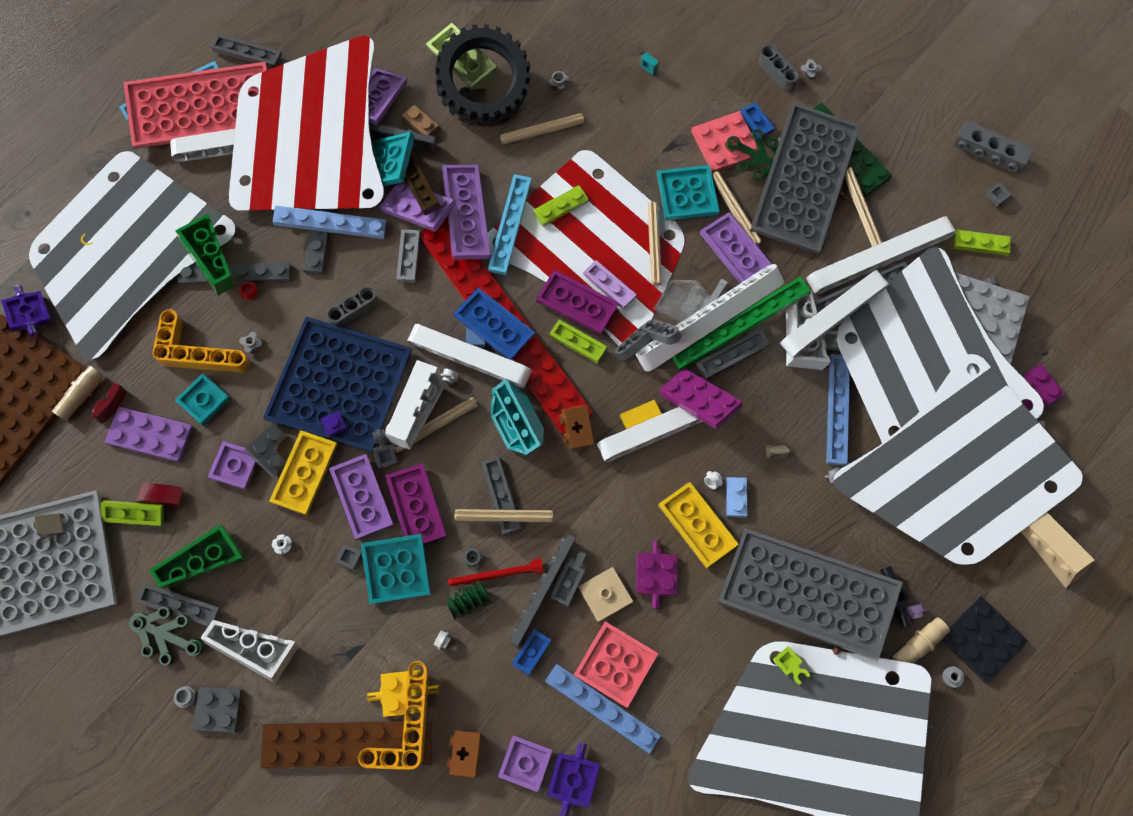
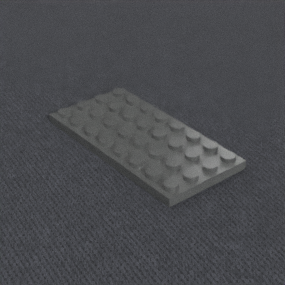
M793 102L750 231L819 254L860 125Z
M745 528L718 603L878 661L903 582Z

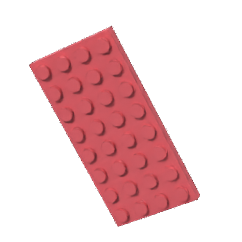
M266 62L124 82L132 147L138 149L170 144V141L175 138L235 129L240 90L250 77L267 70ZM253 86L248 89V95L251 97L259 94L258 87Z

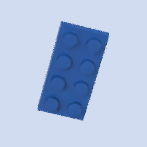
M479 288L453 313L458 321L509 360H513L535 336L533 330Z

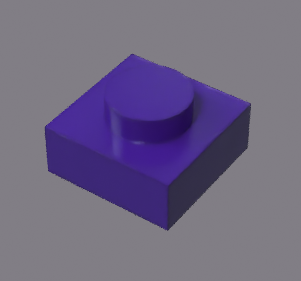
M339 411L321 418L329 438L347 430Z

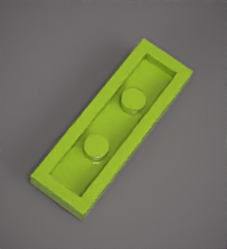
M578 185L534 209L533 214L541 226L544 227L587 203L588 197Z
M956 229L953 249L1004 256L1010 254V236Z
M561 320L557 321L549 333L550 338L598 364L607 350V346Z
M103 501L101 503V518L103 522L161 526L164 524V505Z

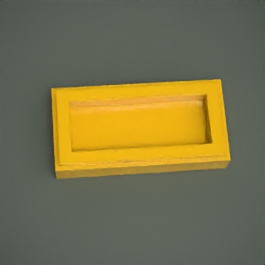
M652 400L620 414V418L625 428L629 429L662 413L655 400Z

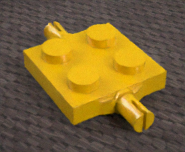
M414 670V676H422L423 670ZM408 671L380 674V692L367 693V697H371L367 698L368 702L380 700L383 707V717L405 715ZM428 686V695L439 694V690H433L439 689V686ZM417 687L413 689L412 697L419 699L422 696V689ZM414 709V710H412L411 714H416V713H421V712H420L419 709Z

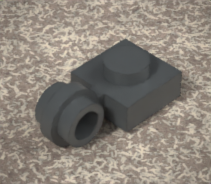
M377 429L376 432L372 433L375 444L379 443L380 447L373 448L377 467L381 468L397 463L392 443L384 445V442L387 441L385 431Z

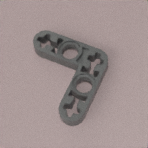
M652 319L644 323L615 349V353L619 360L624 361L632 357L651 339L671 345L677 343L682 338V334L677 326Z

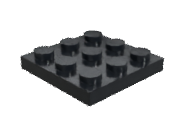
M982 596L978 597L949 627L950 632L942 640L985 684L989 683L1028 641Z

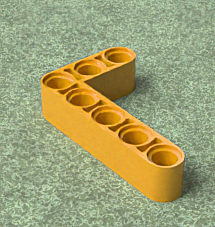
M167 309L161 313L153 347V356L162 366L243 373L249 369L250 361L240 350L179 345L183 327L182 319L172 309ZM205 356L203 360L198 361L200 357ZM224 357L221 362H217L220 358ZM239 359H243L241 363L236 364Z
M415 661L408 668L402 749L365 748L358 756V762L362 767L413 770L422 765L429 669L424 663ZM417 666L424 668V673L420 677H415L413 674ZM420 687L422 689V696L419 699H414L412 691ZM414 709H419L421 712V716L417 721H413L410 718V714ZM412 731H417L419 734V740L416 743L409 741V734ZM368 752H372L375 757L371 764L365 762V755ZM390 752L396 755V762L393 765H389L386 762V756ZM411 753H415L418 757V761L414 766H410L407 762V757Z

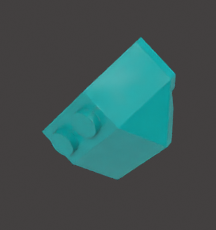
M505 379L492 389L491 417L506 447L510 450L529 455L543 445L544 428L527 396L509 379Z

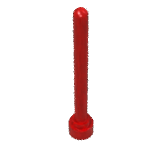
M533 559L527 565L450 578L448 585L457 586L528 572L540 575L544 573L542 559Z

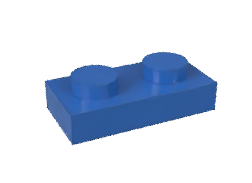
M756 102L741 109L740 113L752 131L756 129L762 130L763 137L774 132L775 128ZM756 132L755 135L757 138H759L760 135Z
M534 629L512 662V665L529 676L551 643V640Z

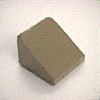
M766 445L767 459H785L790 453L786 445Z
M59 513L34 517L36 533L39 537L46 538L63 533L61 515Z

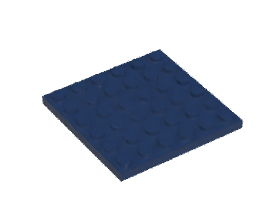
M305 317L263 419L373 453V448L376 447L372 433L376 432L377 429L381 431L411 356L412 348ZM339 411L347 430L329 438L321 418Z

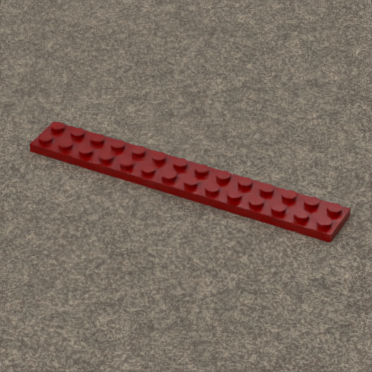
M448 216L436 232L427 228L420 232V241L464 301L479 288L530 328L480 259L453 260ZM535 334L512 361L527 366L532 370L525 386L559 433L563 435L565 428L561 426L559 415L562 414L561 409L586 405L589 417L593 415V412Z

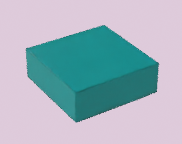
M645 52L642 55L641 68L654 76L658 72L659 62Z

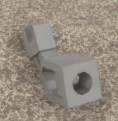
M723 279L719 281L715 291L711 296L708 295L700 310L723 294L725 287L728 285L727 281Z

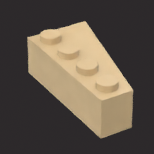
M1047 512L1021 531L1065 588H1068L1083 577L1095 561Z

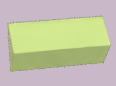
M451 23L427 42L426 46L438 55V52L442 51L443 43L450 41V35L453 33L458 35L460 30ZM474 49L465 52L458 58L453 72L471 89L487 88L498 67L480 49Z

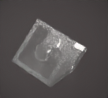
M671 280L655 305L654 310L681 323L700 310L709 294L697 280Z

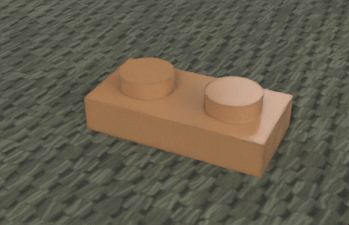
M415 105L402 115V119L419 134H429L432 136L439 130V125Z

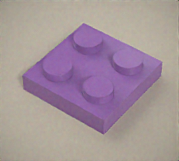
M223 441L208 478L246 490L257 462L244 451V447Z
M513 735L498 777L538 792L553 750Z

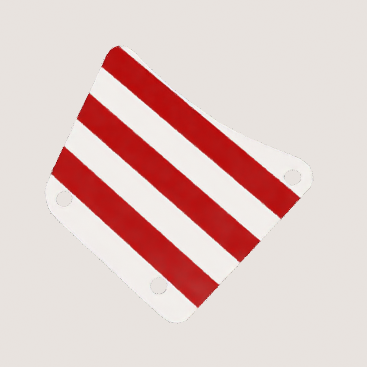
M358 36L250 77L244 83L238 97L229 189V202L234 209L274 210L275 205L299 209L371 208L381 201L384 194L383 186L373 155L369 133L368 85L374 51V42L369 36ZM250 87H258L259 94L255 97L249 96L248 89ZM243 175H248L251 178V183L247 186H242L239 182ZM367 188L374 191V196L371 199H364L362 196L363 191Z
M583 150L572 157L527 197L509 264L523 269L547 282L552 272L556 270L607 296L583 275V272L597 260L636 294V298L624 310L618 306L604 329L619 346L644 323L652 320L682 252L684 235L674 220L665 221L664 212L658 207L662 282L661 285H652L648 203L652 201L594 152ZM595 169L603 170V178H594L592 175ZM579 185L588 197V202L542 227L534 216L533 210ZM501 221L487 233L490 255H492L494 249L492 241L497 237ZM666 230L675 232L676 236L673 240H666L663 234Z

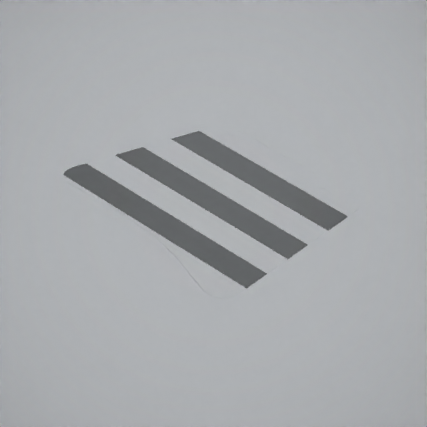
M130 151L117 154L36 237L30 248L29 259L33 269L79 351L87 359L97 358L105 352L131 317L168 281L178 275L184 267L194 263L181 245L175 230L209 213L214 228L217 225H224L226 227V232L223 235H216L220 246L227 243L235 233V225L231 219ZM111 172L119 173L120 177L116 182L108 180V175ZM83 234H86V235L83 237V241H84L85 243H91V242H93L91 245H84V244L81 242V237H82ZM41 244H49L50 251L47 254H40L38 252Z
M938 247L927 249L889 281V285L881 293L846 318L838 328V347L882 443L891 437L888 433V429L891 426L901 428L921 411L935 395L957 361L968 354L984 358L1020 401L1023 399L1031 400L1034 406L1029 412L1035 419L1042 414L1044 405L1041 397L1006 361L989 339L962 292L949 257L944 250ZM853 332L857 335L858 340L854 344H849L845 340V335ZM971 363L967 366V371L970 375H977L980 368L977 364Z
M968 354L957 361L935 395L914 418L880 446L841 468L835 474L833 484L842 494L943 557L958 564H975L985 559L1073 493L1082 483V473L984 358ZM974 363L979 366L980 371L977 375H970L968 373L967 366ZM1052 480L1057 484L1058 488L1055 493H1049L1045 490L1044 484L1046 481ZM965 542L971 543L974 546V553L970 556L964 555L961 551V545Z
M790 642L769 643L755 653L690 768L688 783L694 790L702 793L757 799L814 816H919L931 677L922 666L883 658L875 661L859 654L842 651L839 655H835L831 649ZM789 646L803 661L799 667L807 670L810 677L807 678L801 673L798 675V679L802 684H796L792 673L786 676L777 665L771 663L769 656L773 651L782 652ZM890 671L896 672L900 678L899 683L889 685L885 680L886 674Z

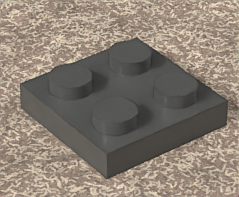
M199 687L192 730L237 733L242 690Z

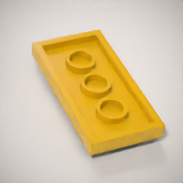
M300 431L269 502L307 516L338 446L337 442Z
M691 482L658 504L659 508L706 569L739 545Z

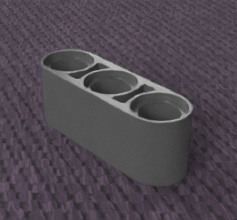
M764 46L759 56V66L783 91H793L799 77L798 72L773 46Z
M364 287L330 308L327 313L330 323L344 328L373 310L378 305L375 290L371 287ZM372 296L370 300H365V298ZM352 306H357L356 309L349 310ZM336 316H341L340 319L333 320Z

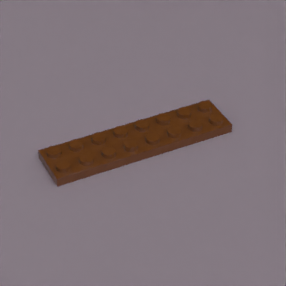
M404 721L263 724L260 768L361 766L358 762V756L365 748L402 749ZM426 721L422 765H432V721ZM412 731L409 734V741L416 743L419 740V734L417 731ZM372 752L366 753L365 762L367 764L373 763L375 759ZM393 752L388 753L386 762L389 765H393L396 762V755ZM411 753L407 757L409 765H415L418 761L415 753Z

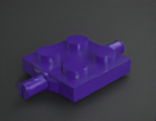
M18 285L20 291L15 286L16 295L1 300L11 333L28 329L29 336L34 337L33 331L36 337L38 336L37 326L51 323L41 291L24 293L21 285Z
M579 742L576 755L558 754L547 796L557 798L563 802L559 816L564 815L565 808V816H569L571 805H581L589 808L600 764L590 762L584 758L587 744L583 745L581 752L582 743Z

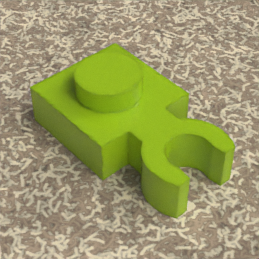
M789 646L773 659L786 676L790 673L793 674V679L798 685L802 684L798 679L799 674L802 673L807 678L810 677L807 670L799 667L803 661Z

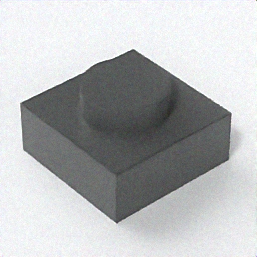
M999 182L984 195L998 207L1009 199L1012 194Z
M343 544L335 563L355 571L362 556V551Z

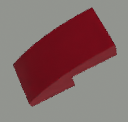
M113 383L111 389L107 392V399H98L97 404L94 405L91 417L99 423H104L120 406L127 391L120 384Z
M142 483L136 502L162 504L178 508L183 488L166 484Z

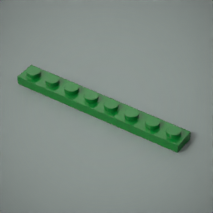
M801 276L746 308L673 356V361L679 370L682 371L684 368L689 367L810 295L811 290Z

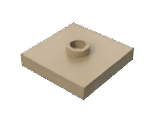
M613 567L578 586L598 623L633 603Z

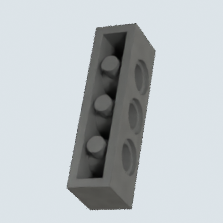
M968 120L965 121L953 145L960 150L969 152L976 157L983 158L1017 174L1026 165L1033 149Z

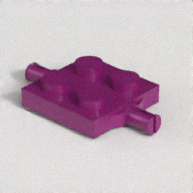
M654 540L652 541L653 552L636 554V594L652 597V609H660V597L677 595V555L661 553V541Z

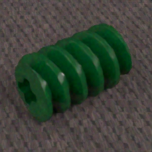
M479 581L476 582V589L469 585V592L462 588L461 596L457 592H454V599L449 595L447 596V605L455 621L456 614L461 618L463 617V610L470 614L471 606L475 610H478V603L484 607L485 599L492 603L484 585Z

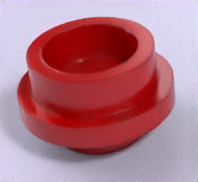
M245 282L240 286L239 294L245 300H252L257 296L258 288L252 282Z

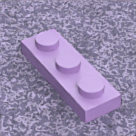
M597 260L583 272V275L609 298L618 302L623 310L636 298V294Z

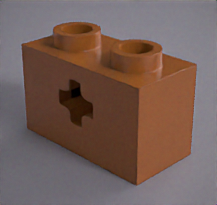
M581 405L561 409L562 414L559 415L561 426L565 428V433H563L565 445L572 449L594 444L587 406ZM575 423L580 425V427L577 428V432L576 430L572 429V427L575 426Z
M455 730V734L451 735L449 748H453L452 757H448L446 770H450L449 775L477 777L481 733ZM463 748H466L465 750L469 752V756L462 760L458 753L462 752Z

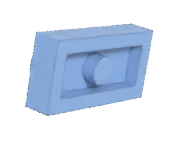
M726 478V517H747V478Z

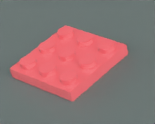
M740 111L692 127L691 132L707 164L710 165L712 173L737 166L740 161L747 162L755 159L739 150L730 152L725 147L727 139L731 136H736L740 139L741 143L758 151ZM735 140L731 141L732 145H737Z
M605 621L574 676L623 707L628 708L658 653Z

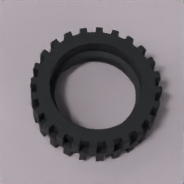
M473 24L470 30H466V27L460 29V34H451L450 41L443 43L442 51H439L437 55L435 84L437 85L438 96H441L444 107L448 106L449 113L451 115L456 113L460 121L464 122L467 119L470 121V125L475 126L476 122L482 123V127H487L490 122L498 125L500 120L504 119L507 121L510 119V115L512 113L516 114L519 106L523 105L531 79V73H529L530 61L526 60V51H521V43L518 40L515 42L512 40L511 33L507 32L505 35L501 33V28L497 26L495 30L489 29V24H484V28H478L477 24ZM474 49H487L501 55L509 63L512 70V84L508 93L501 100L488 104L476 103L463 97L456 89L453 81V68L462 54Z

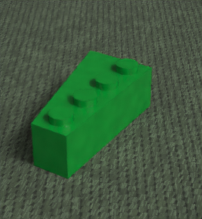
M209 213L175 230L181 245L218 296L234 287Z
M220 524L151 568L149 572L160 588L167 589L245 561L246 558L226 527Z

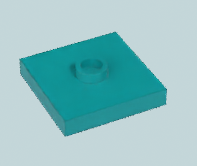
M201 374L175 399L202 426L231 400L226 393L204 374Z

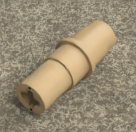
M89 365L75 382H71L72 386L67 390L65 396L52 412L68 421L77 408L89 396H92L91 393L98 386L104 375Z
M936 617L920 631L917 630L907 644L892 656V660L914 664L929 651L935 650V646L950 632L949 627L943 620Z

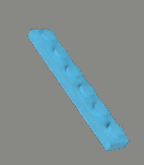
M516 174L513 176L488 271L491 273L507 275L531 185L530 177Z

